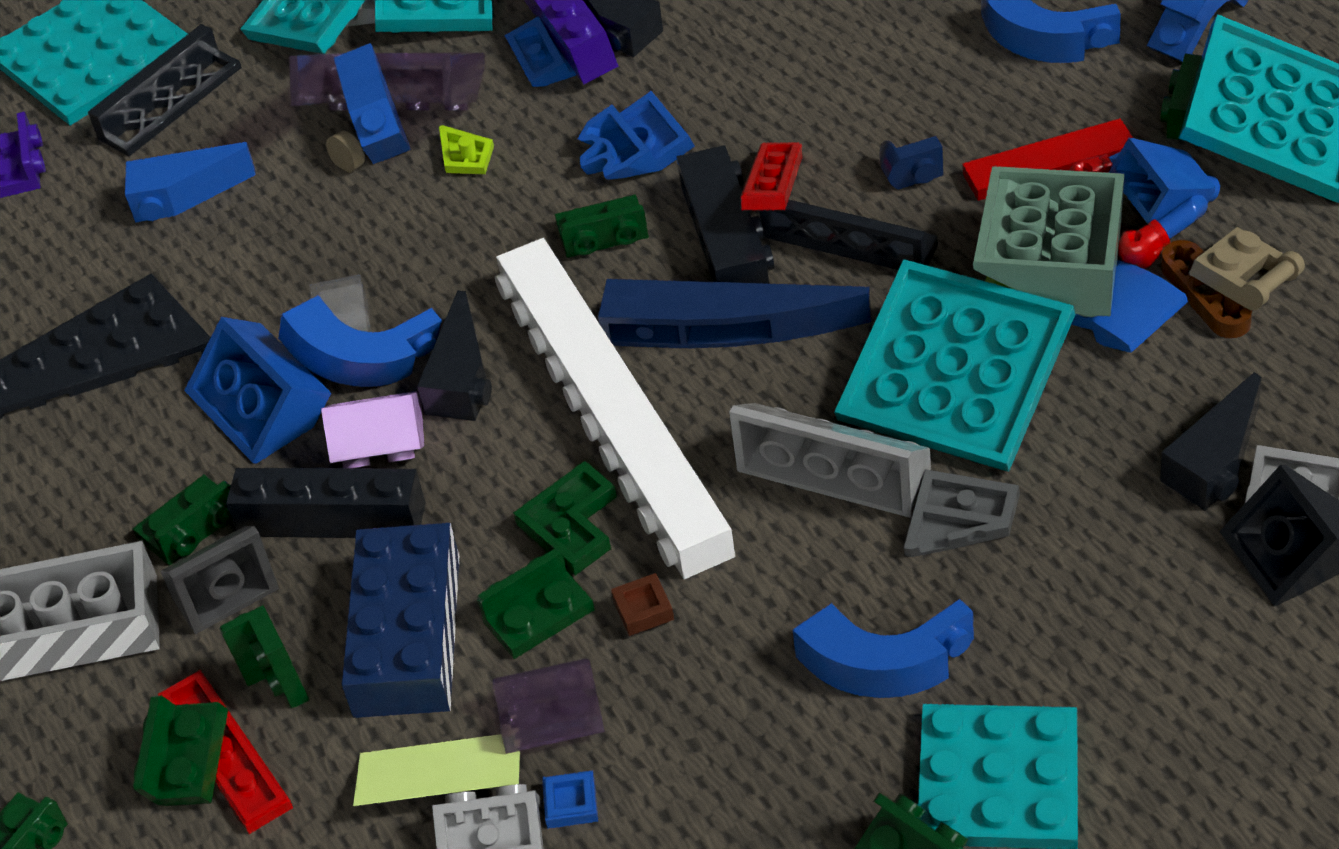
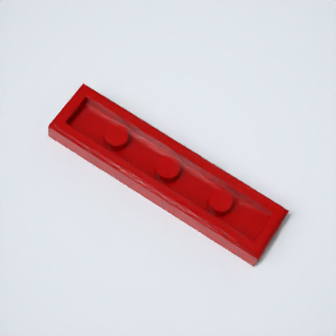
M1121 118L962 163L963 175L976 199L980 201L986 199L992 166L1069 171L1071 165L1079 160L1096 156L1100 157L1104 154L1110 157L1121 152L1128 138L1133 137Z
M800 142L760 144L741 194V210L786 209L802 160V144Z
M201 670L158 694V696L162 695L175 705L219 702L226 707ZM228 710L215 784L248 834H251L291 810L293 806L282 787Z

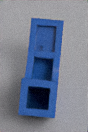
M981 0V15L988 32L1004 48L1022 57L1051 63L1084 61L1086 49L1103 48L1120 43L1121 13L1117 4L1072 12H1057L1044 9L1031 0Z
M1162 0L1161 5L1166 9L1147 46L1154 51L1182 62L1185 53H1193L1208 22L1224 3L1229 1L1244 7L1248 0Z
M317 295L281 315L278 338L292 356L313 373L344 385L373 387L392 384L410 376L415 357H422L434 348L442 320L430 308L390 330L365 332L341 322L321 297Z
M959 599L910 632L898 635H878L855 626L831 603L793 629L795 655L816 677L847 693L873 698L911 695L932 688L949 678L948 657H957L964 653L974 639L973 611Z

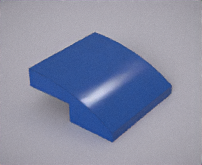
M539 16L505 35L532 87L546 86L576 76V73L552 41Z
M1117 260L1111 316L1083 317L1075 314L1071 325L1093 330L1096 342L1105 347L1132 353L1180 310L1188 300L1185 293L1163 278L1136 265Z

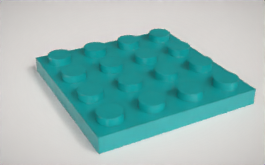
M62 0L57 6L40 16L32 18L27 24L0 38V70L68 125H72L88 115L90 109L184 38L187 33L143 0Z
M1217 14L1209 30L1179 138L1339 203V64Z
M903 259L835 409L836 418L841 422L904 441H911L924 447L1009 472L1075 317L1074 306Z

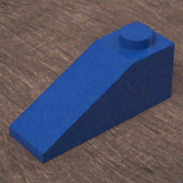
M369 43L335 57L334 61L350 117L361 147L373 164L411 150L372 44Z
M247 142L127 161L125 196L135 222L154 221L159 218L176 216L255 176V167Z

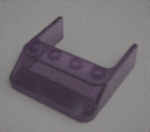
M344 53L289 56L291 106L329 103V110H348L334 61L335 57ZM375 53L393 102L406 103V110H430V103H443L445 110H469L468 103L477 102L485 71V53Z

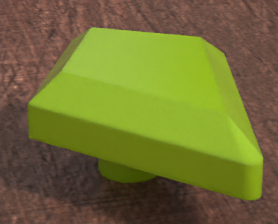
M444 125L439 126L446 173L486 174L494 149L493 140Z

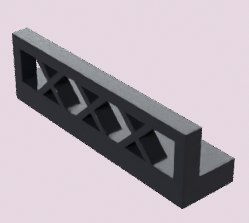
M200 24L88 111L97 139L130 157L242 68L240 61L218 50L212 29ZM215 61L224 66L217 72L203 74V71ZM196 85V89L191 93L176 95L180 88ZM168 107V111L163 115L147 118L152 110ZM140 129V133L128 142L118 138L126 131Z
M788 200L785 210H759L764 238L899 270L903 259L928 266L938 247L937 236L927 234L925 231L793 200Z

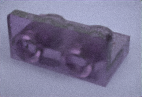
M581 659L503 676L492 681L506 754L605 732L589 659Z

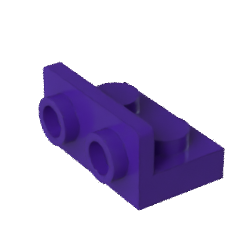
M25 111L17 113L18 131L0 134V198L40 189L39 174L46 172L41 151L36 149L43 147L37 124L30 125Z

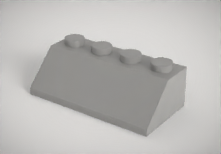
M757 403L732 406L729 414L738 472L912 518L925 469L931 470L930 448L920 446L911 441H901L877 435L868 430H858L831 423L825 419H815L788 412L778 407L773 408Z

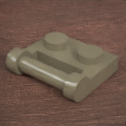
M1236 227L1197 257L1189 274L1249 310H1257L1269 300L1270 293L1282 283L1292 281L1302 274L1305 263L1302 256L1294 251L1282 253L1261 241L1260 237L1256 234ZM1262 268L1268 270L1259 280L1246 282Z

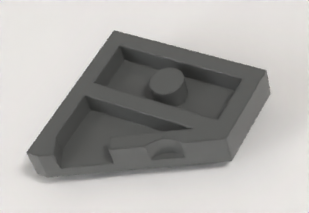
M925 469L904 544L905 556L926 555L1009 536L1020 496L1019 485Z

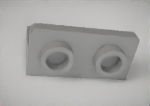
M525 784L496 788V796L476 799L475 792H458L445 795V804L432 805L437 849H544L539 807H541L540 796L536 791L527 792Z

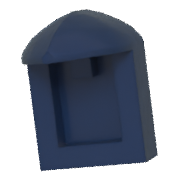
M936 136L898 148L889 140L881 143L879 149L881 169L895 189L899 190L918 183H928L934 178L944 176L943 147Z

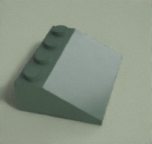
M992 166L973 269L1015 290L1073 305L1075 314L1080 316H1111L1118 242L1122 222L1125 174Z

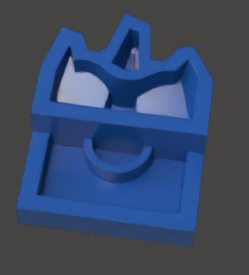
M652 91L620 113L613 105H610L590 119L577 138L584 143L592 145L580 156V165L587 175L603 171L604 177L607 180L663 170L677 160L676 156L684 155L695 147L690 136Z

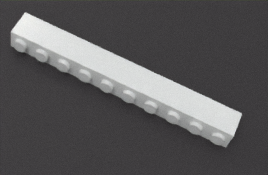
M541 238L496 256L500 274L495 276V282L504 300L512 299L511 307L519 326L528 325L530 328L528 335L535 352L538 355L546 354L545 362L549 374L555 383L562 381L565 385L563 393L572 412L581 411L583 415L581 416L582 426L589 440L592 442L598 439L600 442V455L608 471L617 470L619 473L618 483L628 503L632 501L637 502L640 507L637 508L638 517L645 532L648 535L653 532L656 533L659 538L657 541L658 550L666 566L675 565L683 579H686L734 558L735 551L731 527L546 240Z

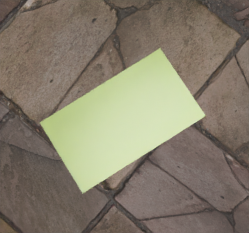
M520 732L360 753L353 806L519 784Z

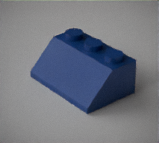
M226 317L220 318L184 390L252 463L260 462L314 428L321 414V408L325 407L331 395V392L306 367L298 362L261 323Z

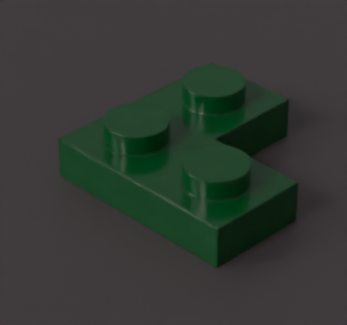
M584 461L513 512L516 525L547 552L558 549L563 555L566 569L576 576L611 550L609 537L590 522L588 518L617 498L615 485Z

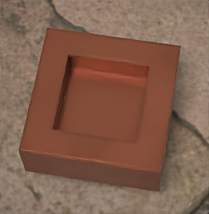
M656 573L611 589L613 602L629 636L674 620L672 606Z

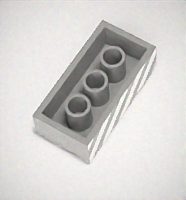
M142 541L0 569V681L160 649L157 575Z

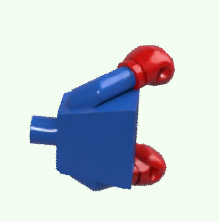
M1128 138L1121 152L1110 157L1104 154L1100 157L1082 159L1071 165L1069 171L1125 174L1123 192L1146 221L1147 225L1139 230L1123 232L1118 242V254L1121 261L1143 269L1151 266L1159 257L1163 248L1170 244L1172 237L1206 213L1208 202L1214 201L1220 191L1218 179L1215 176H1207L1188 152L1135 138Z

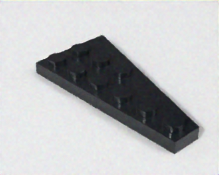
M149 274L0 359V419L7 412L29 406L30 409L47 405L46 400L67 393L72 397L135 377L140 370L162 363L164 367L180 363L179 358L200 351L203 354L211 337L152 274Z

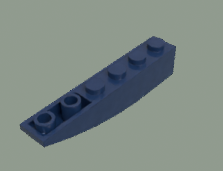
M607 279L598 319L600 326L613 346L692 349L756 345L820 335L871 322L872 314L870 287Z

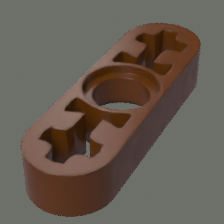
M1188 240L1170 242L1162 251L1161 270L1172 285L1186 294L1188 303L1215 334L1224 338H1238L1245 335L1251 327L1252 310L1241 306L1218 291L1213 294L1198 293L1194 288L1205 283L1188 273L1194 260L1203 254L1204 251L1196 243ZM1190 261V266L1188 267L1185 262ZM1223 310L1228 314V316L1223 317Z

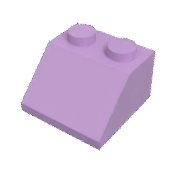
M419 391L337 403L321 408L330 463L342 461L343 468L370 465L369 457L387 454L388 462L415 458L414 450L424 447L422 402Z

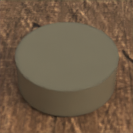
M341 130L327 139V151L336 166L351 173L364 164V150L354 135Z

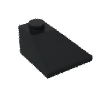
M1279 465L1219 531L1274 606L1297 597L1339 574V500L1287 465Z

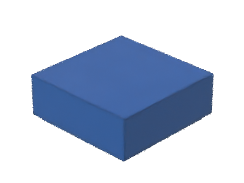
M593 770L542 777L547 829L598 822Z

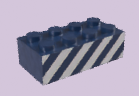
M451 523L356 530L342 687L353 718L451 711L460 558Z

